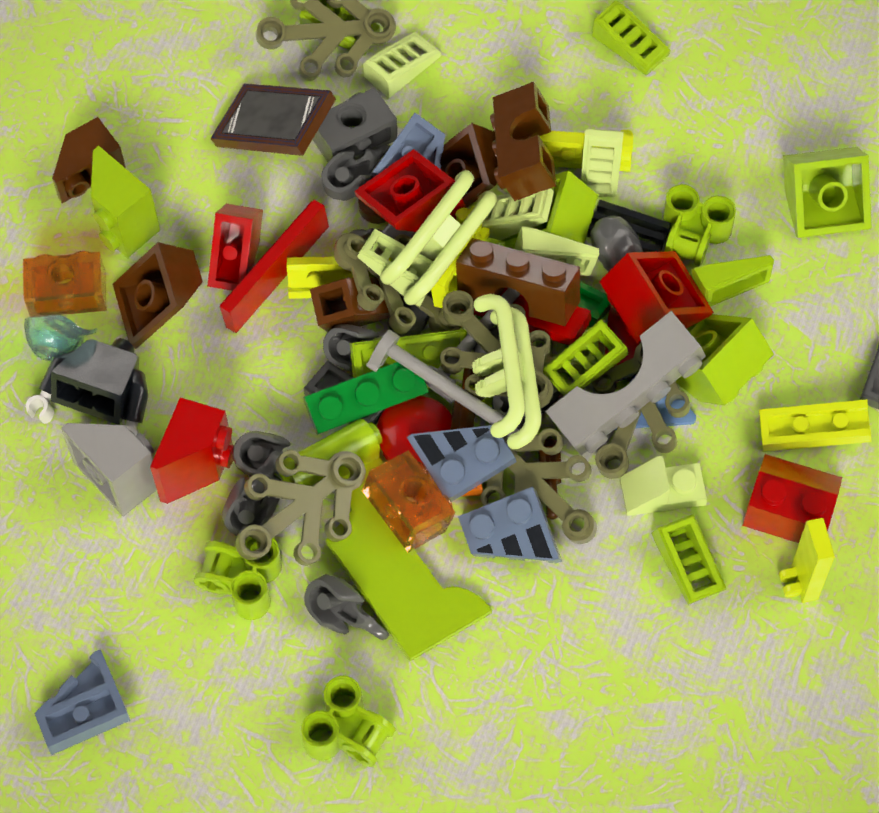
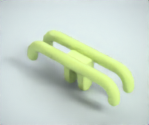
M464 170L456 175L455 182L400 254L380 275L382 283L389 285L395 282L409 268L419 254L434 260L422 277L405 293L404 301L408 305L417 304L428 294L497 202L495 193L488 190L479 195L478 203L462 224L450 215L474 181L473 174L468 170Z
M487 294L476 298L473 306L478 312L494 310L490 314V320L493 324L498 325L501 349L486 354L472 362L473 373L478 376L490 375L484 378V380L477 381L475 390L477 396L490 398L507 391L509 410L503 419L492 424L490 432L493 437L502 438L513 432L521 423L525 413L523 427L516 433L511 434L507 439L508 446L515 450L530 443L537 435L541 426V408L529 327L525 315L517 308L510 307L508 301L502 296Z

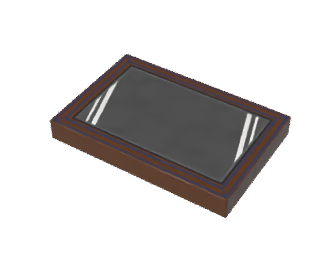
M243 84L210 139L216 147L303 156L336 98L331 90Z

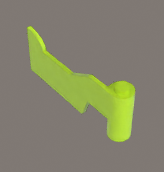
M358 419L302 449L298 453L300 456L329 460L338 452L348 451L356 454L363 461L366 470L365 479L357 489L352 490L349 514V520L352 525L351 534L339 542L331 541L327 537L326 544L408 660L412 661L492 614V609L481 597L468 589L456 586L443 589L403 535L400 523L398 482L379 457V444L382 443V436L374 423H367L364 419ZM288 457L283 460V464L287 469L294 470L295 462L292 458ZM340 466L338 469L339 475L343 479H349L350 472L348 468ZM297 472L289 477L279 473L284 482L314 486L324 478L323 476L304 472ZM341 523L334 529V533L337 535H343L344 527Z

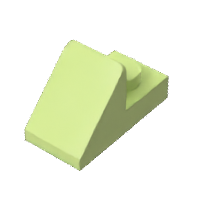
M657 456L620 477L627 516L705 506L707 502L700 463L665 467L663 456Z

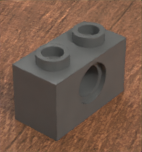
M374 87L364 93H356L347 101L331 108L315 134L313 141L327 162L339 152L348 150L354 151L353 160H358L364 156L367 149L375 150L396 140L398 137L397 118Z

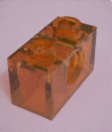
M79 251L70 255L58 256L43 254L35 258L23 259V297L30 318L107 311L106 271L100 252ZM70 279L69 282L60 284L61 281Z
M409 450L370 470L362 488V492L407 552L445 533L456 513L448 496L443 495L429 478L426 467L421 462L416 461ZM406 497L413 498L417 502H412L408 500Z

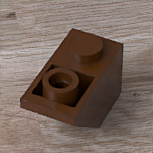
M99 117L92 119L65 135L52 177L58 199L61 203L71 198L79 197L87 189L91 188L93 150L96 147L100 146L126 168L120 145Z
M370 277L371 284L380 287L378 278ZM345 278L310 289L317 324L326 332H329L338 324L364 326L390 317L385 299L373 311H367L358 304V291L354 278ZM367 294L371 300H374L371 295Z

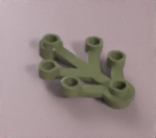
M290 0L293 8L299 11H308L321 23L285 26L278 18L267 17L262 19L257 26L256 40L263 48L272 50L280 47L284 41L325 38L310 56L302 59L299 66V73L304 79L314 80L320 75L322 64L345 37L360 36L349 52L340 54L335 62L336 73L341 77H350L355 73L358 61L372 44H384L393 37L396 29L393 16L384 9L375 8L369 10L357 0H326L331 7H343L357 19L343 21L318 0H308L306 3ZM371 24H381L383 31L379 33L374 32ZM266 31H272L276 34L277 38L269 41L265 39L263 34ZM348 60L352 64V69H342L340 62ZM312 63L316 66L317 71L309 73L304 69V65Z
M353 233L341 235L334 246V258L341 268L352 272L358 291V304L367 311H373L385 299L390 314V327L397 333H407L415 324L416 317L412 310L404 307L401 299L403 295L390 284L385 285L382 283L380 276L357 257L366 240ZM400 234L394 240L406 246L411 238ZM379 247L375 250V253L380 256L384 252ZM369 273L378 278L380 287L371 284ZM367 294L371 295L374 300H371ZM428 295L420 307L415 305L430 316L428 324L433 333L459 330L462 327L447 322L443 316V309L435 307L433 299ZM460 309L452 312L454 314H462ZM399 317L403 318L406 323H403Z
M453 291L445 296L442 303L445 320L452 325L462 326L486 352H466L456 347L444 349L440 354L442 370L448 374H457L463 368L473 369L472 362L501 349V345L474 315V301L471 295L464 291ZM509 304L510 307L517 308L525 315V310L522 306ZM457 309L465 311L462 314H454L452 312ZM535 330L530 333L537 388L540 392L538 394L540 408H543L551 401L553 396L552 383L543 374L545 356L550 351V336L545 331ZM540 340L543 341L545 345L542 347H535L532 345V343L534 341ZM455 357L459 361L455 364H449L446 362V359ZM472 374L465 380V390L482 401L485 397L477 396L476 391H473L470 387L486 377ZM507 391L499 395H494L508 397Z
M642 342L636 347L634 358L611 368L592 382L594 391L597 394L613 393L618 382L638 374L643 360ZM607 378L611 380L607 387L597 386L601 379ZM673 382L670 385L671 390L666 395L665 405L671 416L681 418L689 413L691 405L687 394L680 391L676 382ZM680 399L685 402L683 407L679 409L671 407L672 402ZM650 401L638 410L639 416L630 425L624 428L618 426L612 443L602 446L597 451L595 462L599 472L604 477L616 479L627 472L629 459L626 451L641 412L652 432V442L655 449L660 453H669L677 446L675 432L665 424L655 403ZM662 435L671 436V440L667 444H659L657 441ZM617 459L620 461V465L616 469L607 468L610 460Z
M551 428L543 430L522 448L514 450L509 447L517 461L508 467L515 474L514 494L534 487L539 499L563 521L562 530L569 540L576 544H585L591 541L597 532L595 519L585 510H574L543 480L571 478L576 482L587 480L591 475L592 468L586 458L575 455L566 462L526 463L516 453L542 450L548 455L558 454L564 446V440L558 431ZM508 435L502 437V438L504 439V441L506 442V444H507V439H508V437H509ZM549 436H556V445L552 448H546L544 446L545 439ZM576 463H584L585 469L580 475L572 474V467ZM504 470L487 480V488L481 494L483 506L488 505V498L493 493H499L500 499L507 497L502 490ZM578 518L584 519L583 529L577 532L572 531V522Z
M294 450L284 451L277 457L275 466L277 471L283 476H293L297 472L323 476L324 478L314 486L272 480L260 473L248 478L244 484V491L250 499L261 500L269 496L294 501L262 526L250 525L241 530L235 540L237 552L247 560L261 558L270 550L271 539L304 514L301 542L294 548V558L303 566L315 563L321 556L318 540L323 499L334 490L333 518L326 522L324 531L326 536L334 542L347 538L352 531V525L349 520L352 490L357 489L363 483L366 475L363 461L352 452H338L329 460L300 456ZM284 457H290L294 460V470H289L284 466ZM340 466L348 468L350 472L349 479H343L339 475L338 469ZM253 480L262 482L264 486L262 494L253 491ZM334 522H339L343 525V535L334 533L332 528ZM247 537H252L257 541V549L255 551L246 548L245 539ZM303 546H309L313 550L312 559L308 560L303 557L301 552Z

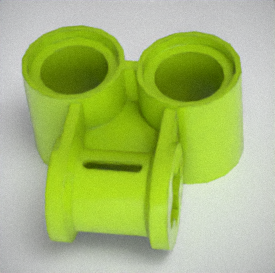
M684 184L675 185L666 193L663 220L671 223V231L664 251H676L678 256L693 260L695 265L701 266L709 243H724L732 235L736 207L729 198L719 195L712 196L704 203L699 202V194L693 187ZM677 207H682V208H685V209H687V210H678V209H676V208H677ZM713 218H717V219H721L722 221H721V222H718V221H714V220H712V219H713Z
M252 537L248 538L245 541L246 548L255 551L257 549V541ZM272 538L271 548L267 553L272 556L271 559L265 563H256L253 560L243 558L237 552L236 547L219 541H208L204 548L206 557L201 572L196 573L193 582L205 591L231 595L235 611L240 617L246 620L259 619L270 608L267 583L275 580L282 570L278 543ZM250 590L260 592L259 596L253 600L241 598L245 592Z
M346 675L332 678L324 689L326 711H314L303 720L301 735L304 748L310 757L319 761L331 759L339 750H342L357 762L368 767H374L377 762L375 757L385 739L393 736L396 729L381 715L363 708L361 687L355 679ZM340 695H349L354 698V701L346 707H339L333 703L334 699ZM319 729L329 730L332 733V736L325 742H316L311 739V735Z

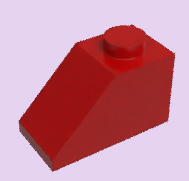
M226 203L215 213L208 287L233 291L253 268L259 248L263 209Z

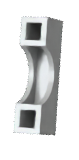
M672 311L640 335L643 347L642 365L636 377L626 387L609 394H595L576 386L545 411L581 456L587 451L593 453L600 449L607 442V435L618 426L624 428L630 425L639 416L638 410L650 401L656 403L664 398L671 390L670 385L681 376L683 378L691 376L701 367V360L706 357L701 345Z

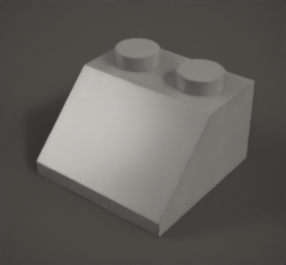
M67 423L61 427L73 463L122 516H125L157 490L150 469L153 461L151 454L154 453V449L141 433L135 436L125 425Z

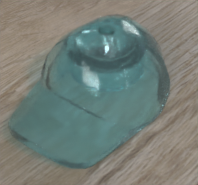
M62 315L27 317L24 323L25 336L29 348L36 357L45 361H52L58 355L77 349L83 344L85 337L97 332V328L83 329Z

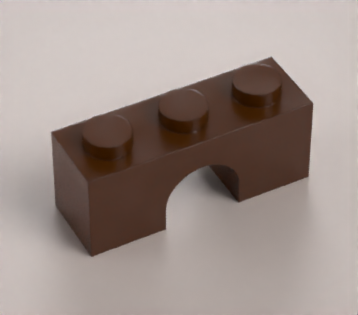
M531 82L493 97L494 113L490 115V120L496 136V140L492 141V148L497 158L498 167L494 168V175L501 189L506 188L514 201L555 187L554 158L539 137L551 132L549 105L535 83Z
M475 238L469 241L456 261L457 290L467 292L471 295L473 301L487 294L501 295L505 288H511L519 292L526 299L529 306V317L566 326L580 303L579 266Z

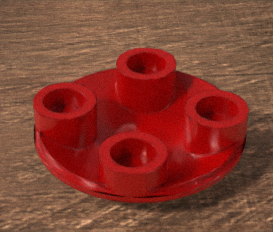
M418 396L385 409L377 423V428L382 436V443L379 445L383 451V456L387 461L402 466L425 467L407 437L417 433L450 430L452 415L441 403L424 396Z

